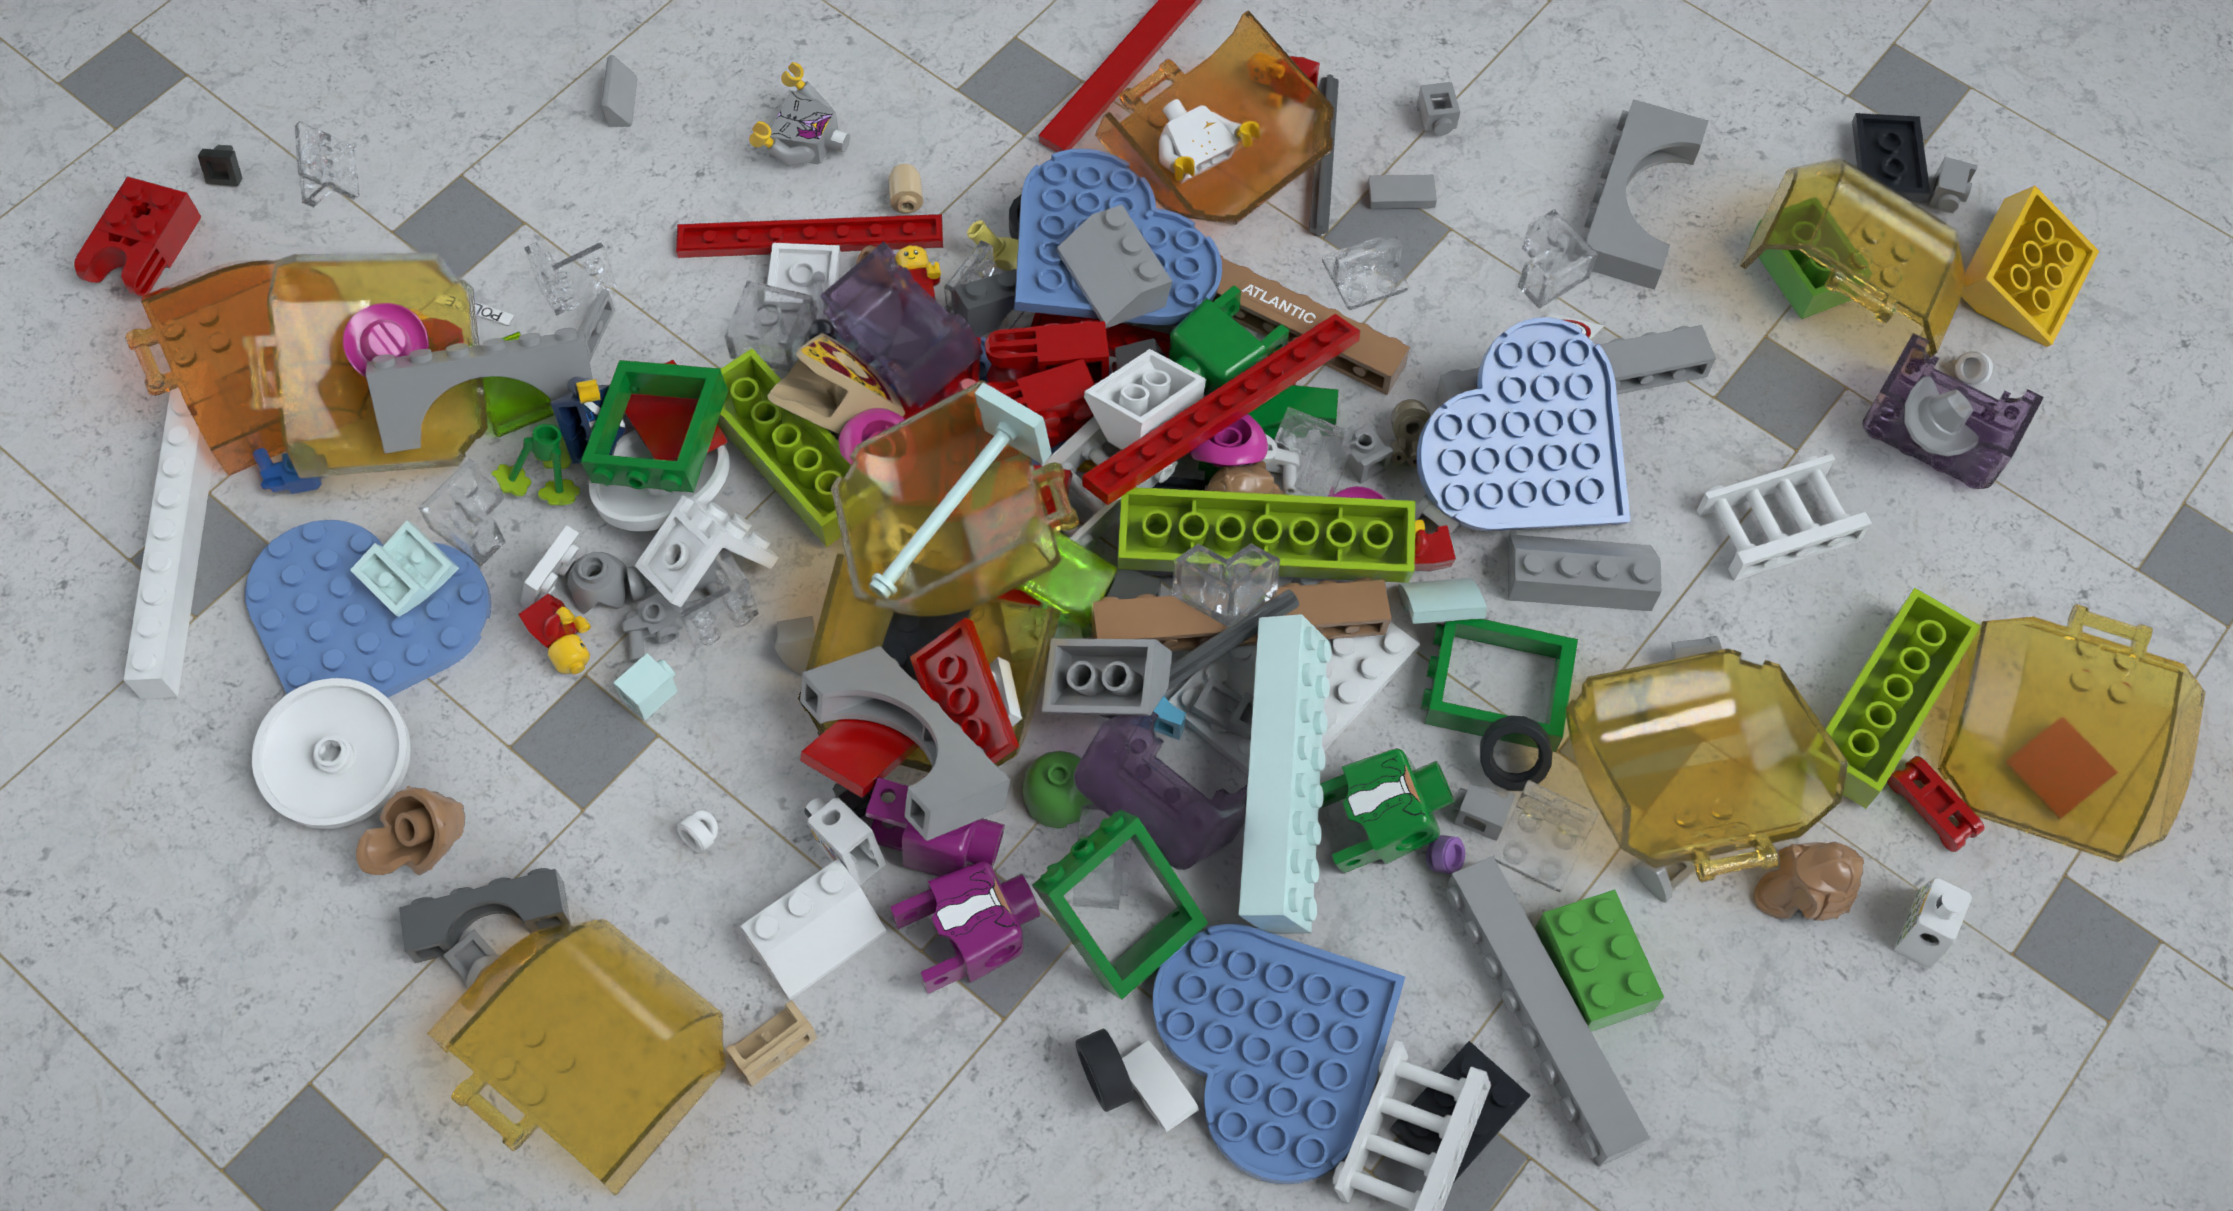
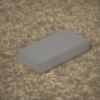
M1434 174L1369 175L1370 209L1436 207L1437 198Z

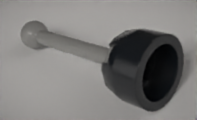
M817 271L812 275V281L816 284L818 319L809 327V341L821 333L836 340L835 327L824 316L822 284L825 282V275Z

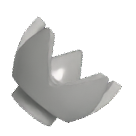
M591 552L580 557L572 565L567 581V587L570 588L574 602L579 610L585 614L597 602L623 608L625 602L624 580L628 578L627 566L617 557L605 552ZM601 571L600 574L589 577L592 572Z

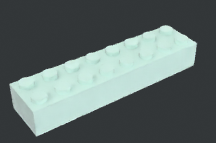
M1302 614L1259 618L1239 916L1259 929L1272 934L1311 933L1312 921H1315L1317 916V904L1313 896L1314 883L1319 879L1316 845H1319L1321 841L1318 808L1323 804L1320 772L1325 768L1322 736L1326 733L1328 725L1327 716L1324 712V701L1329 696L1330 689L1326 676L1327 662L1331 660V645Z

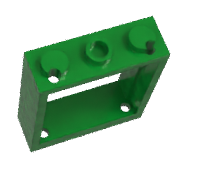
M619 360L581 460L591 483L604 484L605 486H627L639 490L649 488L665 490L671 493L672 491L694 493L728 394V388L721 369ZM631 394L699 399L677 461L609 455Z
M1481 618L1444 621V624L1437 623L1432 645L1439 646L1437 656L1431 655L1426 677L1433 678L1431 689H1424L1420 708L1427 711L1424 724L1483 737L1486 729L1498 719L1508 716L1442 701L1454 637L1556 658L1546 722H1538L1548 734L1552 752H1556L1564 734L1578 639ZM1510 733L1499 739L1505 742L1537 748L1534 740L1523 733Z
M1121 809L1114 812L1111 817L1104 818L1098 829L1088 837L1078 840L1071 847L1070 853L1058 863L1049 865L1047 871L1032 884L1034 890L1103 988L1121 1000L1208 924V921L1140 819ZM1131 838L1177 907L1111 965L1064 895Z

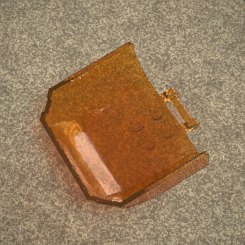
M1247 10L1242 14L1233 33L1210 57L1188 73L1184 74L1171 59H1166L1159 64V69L1132 89L1126 88L1119 94V99L1123 106L1132 110L1133 113L1120 123L1111 112L1106 113L1095 133L1098 140L1111 154L1130 163L1129 168L1140 178L1143 176L1146 178L1152 188L1156 203L1161 207L1189 219L1219 226H1234L1331 152L1333 138L1330 137L1334 107L1254 15ZM1165 80L1173 83L1146 104L1141 99ZM1179 99L1187 112L1203 105L1211 112L1232 122L1243 124L1248 121H1254L1259 124L1261 138L1252 137L1253 144L1250 147H1244L1242 140L1238 141L1239 144L1231 158L1182 184L1175 179V173H1172L1159 162V139L1165 125L1170 122L1164 114L1163 108L1173 100Z
M248 259L228 262L209 268L144 295L141 303L152 327L145 330L133 329L125 335L128 347L135 351L145 374L144 384L148 393L157 396L179 387L186 406L211 452L229 476L256 465L253 452L257 449L265 448L270 458L286 452L291 446L305 444L362 419L367 409L365 402L370 395L367 378L351 365L343 346L344 330L352 316L333 277L316 267L304 263L285 260ZM158 343L171 369L166 374L160 373L149 348Z

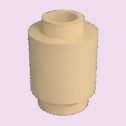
M899 164L895 166L888 178L891 207L900 213H913L923 205L921 175L913 165Z

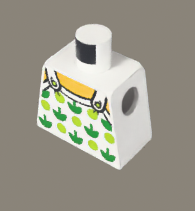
M1933 878L1920 887L1893 951L1928 968H1932L1957 938L1972 895L1940 878ZM1923 933L1931 934L1928 938L1929 942L1925 941L1920 935Z

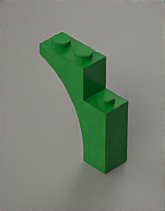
M1291 385L1248 414L1257 421L1264 433L1273 440L1280 439L1282 434L1286 432H1291L1295 436L1315 435L1333 437L1337 420L1339 389ZM1199 461L1198 471H1205L1204 480H1206V485H1208L1216 472L1223 468L1204 461Z

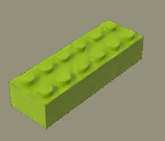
M753 348L721 368L728 388V394L717 423L718 426L826 547L883 508L880 486L872 478L865 476L846 461L840 452L839 442L826 428L774 404L767 398V395L781 379Z
M1914 588L1897 611L1801 764L1800 769L1867 809L1882 791L1981 625L1919 589Z

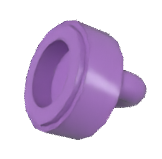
M1440 835L1435 841L1431 842L1426 852V862L1429 869L1446 874L1459 871L1464 864L1466 854L1462 840L1455 836Z

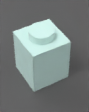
M648 653L613 682L620 698L644 720L648 719L678 692L673 677L676 676L673 669L662 659L656 662Z

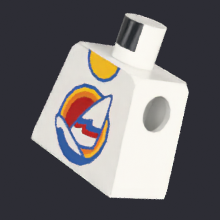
M816 798L806 806L804 813L809 818L807 823L818 846L832 862L839 858L859 886L886 865L872 829L839 798H834L827 804L821 798Z

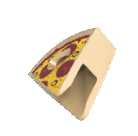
M824 333L819 334L799 348L795 354L799 359L793 368L767 395V398L774 404L840 434L844 425L852 417L868 409L884 408L894 411L902 417L905 414L899 398L882 375L854 351Z

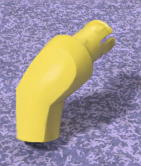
M982 220L974 222L969 227L967 235L983 251V259L986 263L1003 271L1017 269L1018 240L1008 237L997 238Z

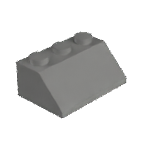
M1123 205L1092 214L1057 247L1058 255L1100 321H1105L1106 328L1166 307L1172 280Z
M1051 638L1042 712L1044 714L1150 716L1168 689L1172 651L1156 639Z

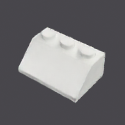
M1149 349L1086 390L1084 398L1107 441L1123 450L1201 400L1204 394L1206 379Z
M839 858L740 925L747 942L789 1000H792L887 933L861 887Z

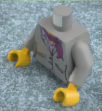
M792 62L788 66V70L795 77H792L789 72L784 71L781 75V81L787 87L795 86L797 90L790 91L771 128L762 121H758L752 127L753 133L749 137V142L756 148L763 145L766 146V151L770 153V157L777 158L788 166L805 163L820 164L830 148L846 152L850 142V134L838 131L836 112L808 81L804 82L802 80L804 75L802 66Z

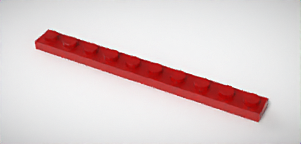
M1337 314L1330 316L1082 475V486L1108 506L1357 343L1361 330Z

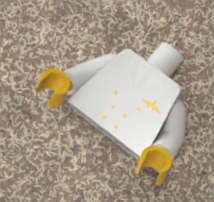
M1179 99L1173 100L1163 108V112L1170 122L1165 125L1159 139V162L1172 173H1175V179L1182 184L1231 158L1239 144L1238 141L1242 140L1244 147H1250L1253 144L1252 137L1261 138L1259 124L1254 121H1248L1243 124L1232 122L1211 112L1203 105L1187 112Z

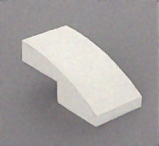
M1149 1040L1122 1058L1133 1088L1142 1098L1146 1109L1166 1133L1199 1110L1198 1105Z

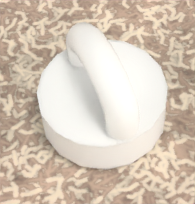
M1968 351L1962 354L1955 364L1957 378L1967 385H1980L1987 382L1993 371V363L1990 357L1979 351Z
M699 810L692 816L688 815L677 825L681 839L689 848L697 853H703L713 845L718 834L716 819L710 812L705 810ZM701 820H704L707 823L709 830L701 822Z

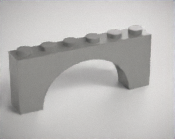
M1635 99L1632 101L1629 112L1622 111L1617 129L1621 130L1622 134L1621 136L1614 135L1609 153L1613 154L1614 158L1613 160L1606 159L1601 178L1606 179L1605 184L1598 183L1592 201L1598 203L1597 209L1590 208L1584 227L1590 228L1589 234H1581L1576 249L1577 253L1582 254L1578 267L1655 290L1670 244L1654 238L1637 223L1628 206L1626 187L1635 176L1655 165L1664 163L1694 165L1709 122L1708 120Z
M569 327L558 329L555 331V334L540 336L539 333H527L521 335L517 340L504 341L502 338H493L484 341L483 345L468 347L467 344L460 343L450 345L443 351L431 352L430 349H419L412 351L409 356L394 357V355L385 354L374 357L372 361L367 362L366 377L384 453L421 448V424L427 410L446 390L464 381L488 376L514 378L535 386L554 401L570 393L567 383L572 377L593 379L584 330L576 331L575 328Z
M881 646L802 672L800 702L820 724L840 719H859L880 723L908 736L925 752L931 762L932 770L922 780L908 787L904 817L926 841L1005 809L1010 782L1006 773L999 769L985 755L983 749L977 746L963 732L962 728L947 716L940 705L933 701L920 688L918 682L912 679Z

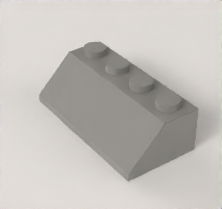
M1509 534L1508 600L1652 611L1662 592L1661 560L1651 545Z

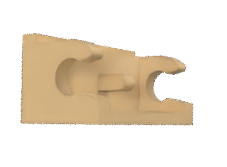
M790 1000L785 1004L784 1010L735 1046L730 1044L725 1049L751 1087H753L815 1041L817 1036L812 1025L795 1003Z

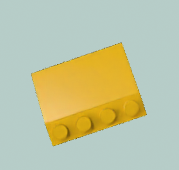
M2034 185L2004 198L1955 291L1977 313L2048 347L2053 345L2099 250Z

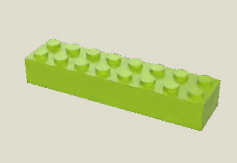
M1135 487L1121 496L1118 569L1356 580L1366 577L1372 580L1384 579L1385 582L1409 583L1414 573L1416 501Z

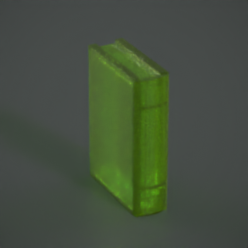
M518 331L502 339L504 341L517 340L521 334ZM501 376L470 379L483 408L484 417L497 437H502L555 415L550 397L529 383Z
M1035 518L1032 523L1028 522L999 578L1013 585L1016 590H1021L1064 616V619H1069L1080 627L1085 628L1091 623L1092 603L1103 599L1118 568Z

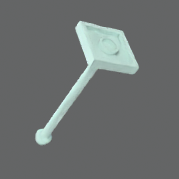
M984 382L974 394L980 408L984 429L994 437L882 575L875 573L871 577L872 582L869 584V588L877 596L887 600L890 595H895L897 592V588L894 585L1007 444L1041 464L1047 461L1052 453L1042 416Z

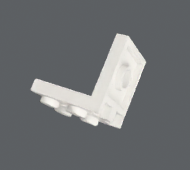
M683 495L641 555L635 567L670 603L682 607L722 548L769 569H772L779 557L769 548L771 542L758 532H752L750 530L752 524L742 516L734 513L730 517L723 508L713 502L705 505ZM681 550L680 559L675 563L676 555Z

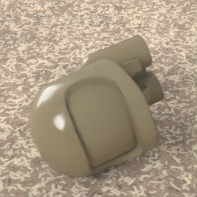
M1415 399L1403 400L1392 411L1391 424L1396 440L1391 442L1390 447L1393 450L1392 461L1395 464H1403L1405 461H1408L1412 468H1417L1419 437L1424 425L1431 416L1427 407L1421 401Z

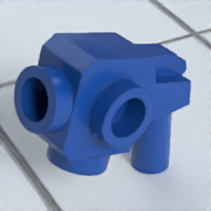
M294 445L289 447L287 453L282 454V461L276 463L272 462L265 448H260L253 452V457L263 478L260 484L263 490L270 489L272 492L289 490L291 494L316 490L322 485L321 478L328 477L324 457H316L314 452L306 446Z

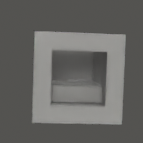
M1452 82L1421 85L1416 107L1417 111H1420L1425 132L1434 131L1436 135L1442 136L1450 133L1453 129H1457L1460 109ZM1441 97H1442L1441 100H1432V101H1431L1432 98H1441Z
M1944 157L1933 178L1927 207L1954 213L1959 208L1960 201L1966 202L1972 187V183L1969 182L1977 170V165Z
M1354 424L1345 429L1341 434L1337 453L1361 484L1389 469L1393 450L1390 446L1387 447L1370 424L1361 428L1358 424Z
M1470 784L1468 790L1460 788L1452 809L1459 811L1454 824L1497 841L1515 794L1508 792L1506 798L1499 796L1495 790L1486 786L1476 787Z

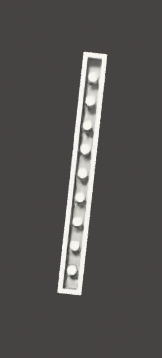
M210 363L174 364L124 674L125 683L140 699L172 698L179 695L224 392V384Z

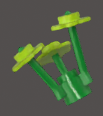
M552 424L536 426L532 437L524 438L523 448L515 464L510 467L506 464H500L497 470H494L490 475L491 481L499 485L501 492L506 494L512 493L519 497L524 496L532 481L525 476L526 472L522 467L529 453L533 452L537 460L543 461V466L546 469L553 468L554 481H548L545 487L538 491L540 499L547 500L549 505L563 506L574 503L576 496L580 494V488L574 486L572 480L562 479L561 469L570 466L571 458L561 431Z

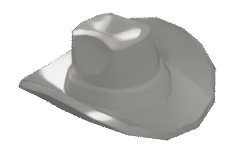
M1925 376L1918 381L1905 402L1904 423L1913 441L1927 452L1943 456L1962 454L1978 444L1979 436L1965 425V422L1974 411L1967 398L1957 389L1939 394L1930 376Z

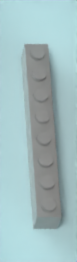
M1702 325L1693 327L1680 326L1672 331L1662 333L1649 332L1641 337L1625 340L1618 338L1609 343L1599 344L1612 366L1617 395L1708 377L1716 360ZM1479 367L1464 371L1452 370L1441 375L1436 391L1440 406L1454 396L1463 393L1458 388L1457 382L1478 375Z
M1493 856L1452 873L1446 886L1448 888L1446 889L1448 901L1454 910L1459 909L1465 920L1464 928L1469 940L1473 944L1479 945L1484 955L1483 964L1487 973L1492 979L1496 978L1503 990L1501 995L1506 1008L1511 1014L1516 1013L1522 1025L1521 1034L1525 1043L1530 1049L1535 1048L1541 1059V1072L1545 1080L1550 1085L1554 1084L1560 1094V1106L1564 1115L1570 1122L1574 1121L1581 1133L1580 1143L1586 1155L1590 1159L1594 1158L1600 1167L1642 1147L1650 1136Z

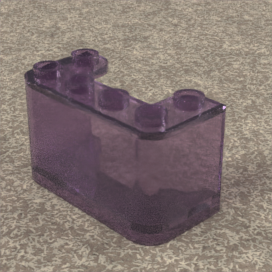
M882 242L820 295L827 306L823 312L836 326L835 331L847 345L853 342L857 346L855 351L867 365L873 362L878 367L875 371L888 386L893 383L898 389L896 391L897 394L909 407L915 404L921 408L983 354V350L969 323L959 314H949L913 279L906 267L898 266L894 258L896 256L894 251Z
M1913 333L1862 422L1863 428L1871 438L1880 440L1900 450L1903 454L1912 456L1932 466L1936 471L1945 473L1972 489L1989 488L2012 459L2044 397L2027 389L2024 395L2019 398H2009L2011 393L2004 390L2000 398L1996 399L1934 368L1939 358L1933 355L1930 359L1927 355L1926 346L1929 340ZM1930 376L1933 379L1939 394L1957 389L1973 407L1974 411L1965 422V425L1979 436L1978 443L1971 450L1958 455L1943 456L1927 452L1913 441L1904 423L1905 402L1913 387L1923 377Z
M1154 711L1150 716L1119 715L1103 722L1074 772L1075 785L1086 798L1110 817L1120 809L1138 817L1170 866L1177 870H1186L1193 867L1234 840L1245 823L1248 785L1233 794L1221 788L1216 791L1211 800L1156 757L1164 741L1159 737L1156 738L1154 733V722L1159 717Z

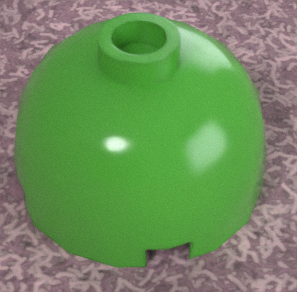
M1061 750L1047 752L1035 759L1026 770L1022 785L1024 804L1028 808L1031 817L1044 826L1061 829L1067 828L1068 824H1073L1078 820L1080 823L1088 817L1095 806L1097 797L1095 775L1088 763L1075 753Z

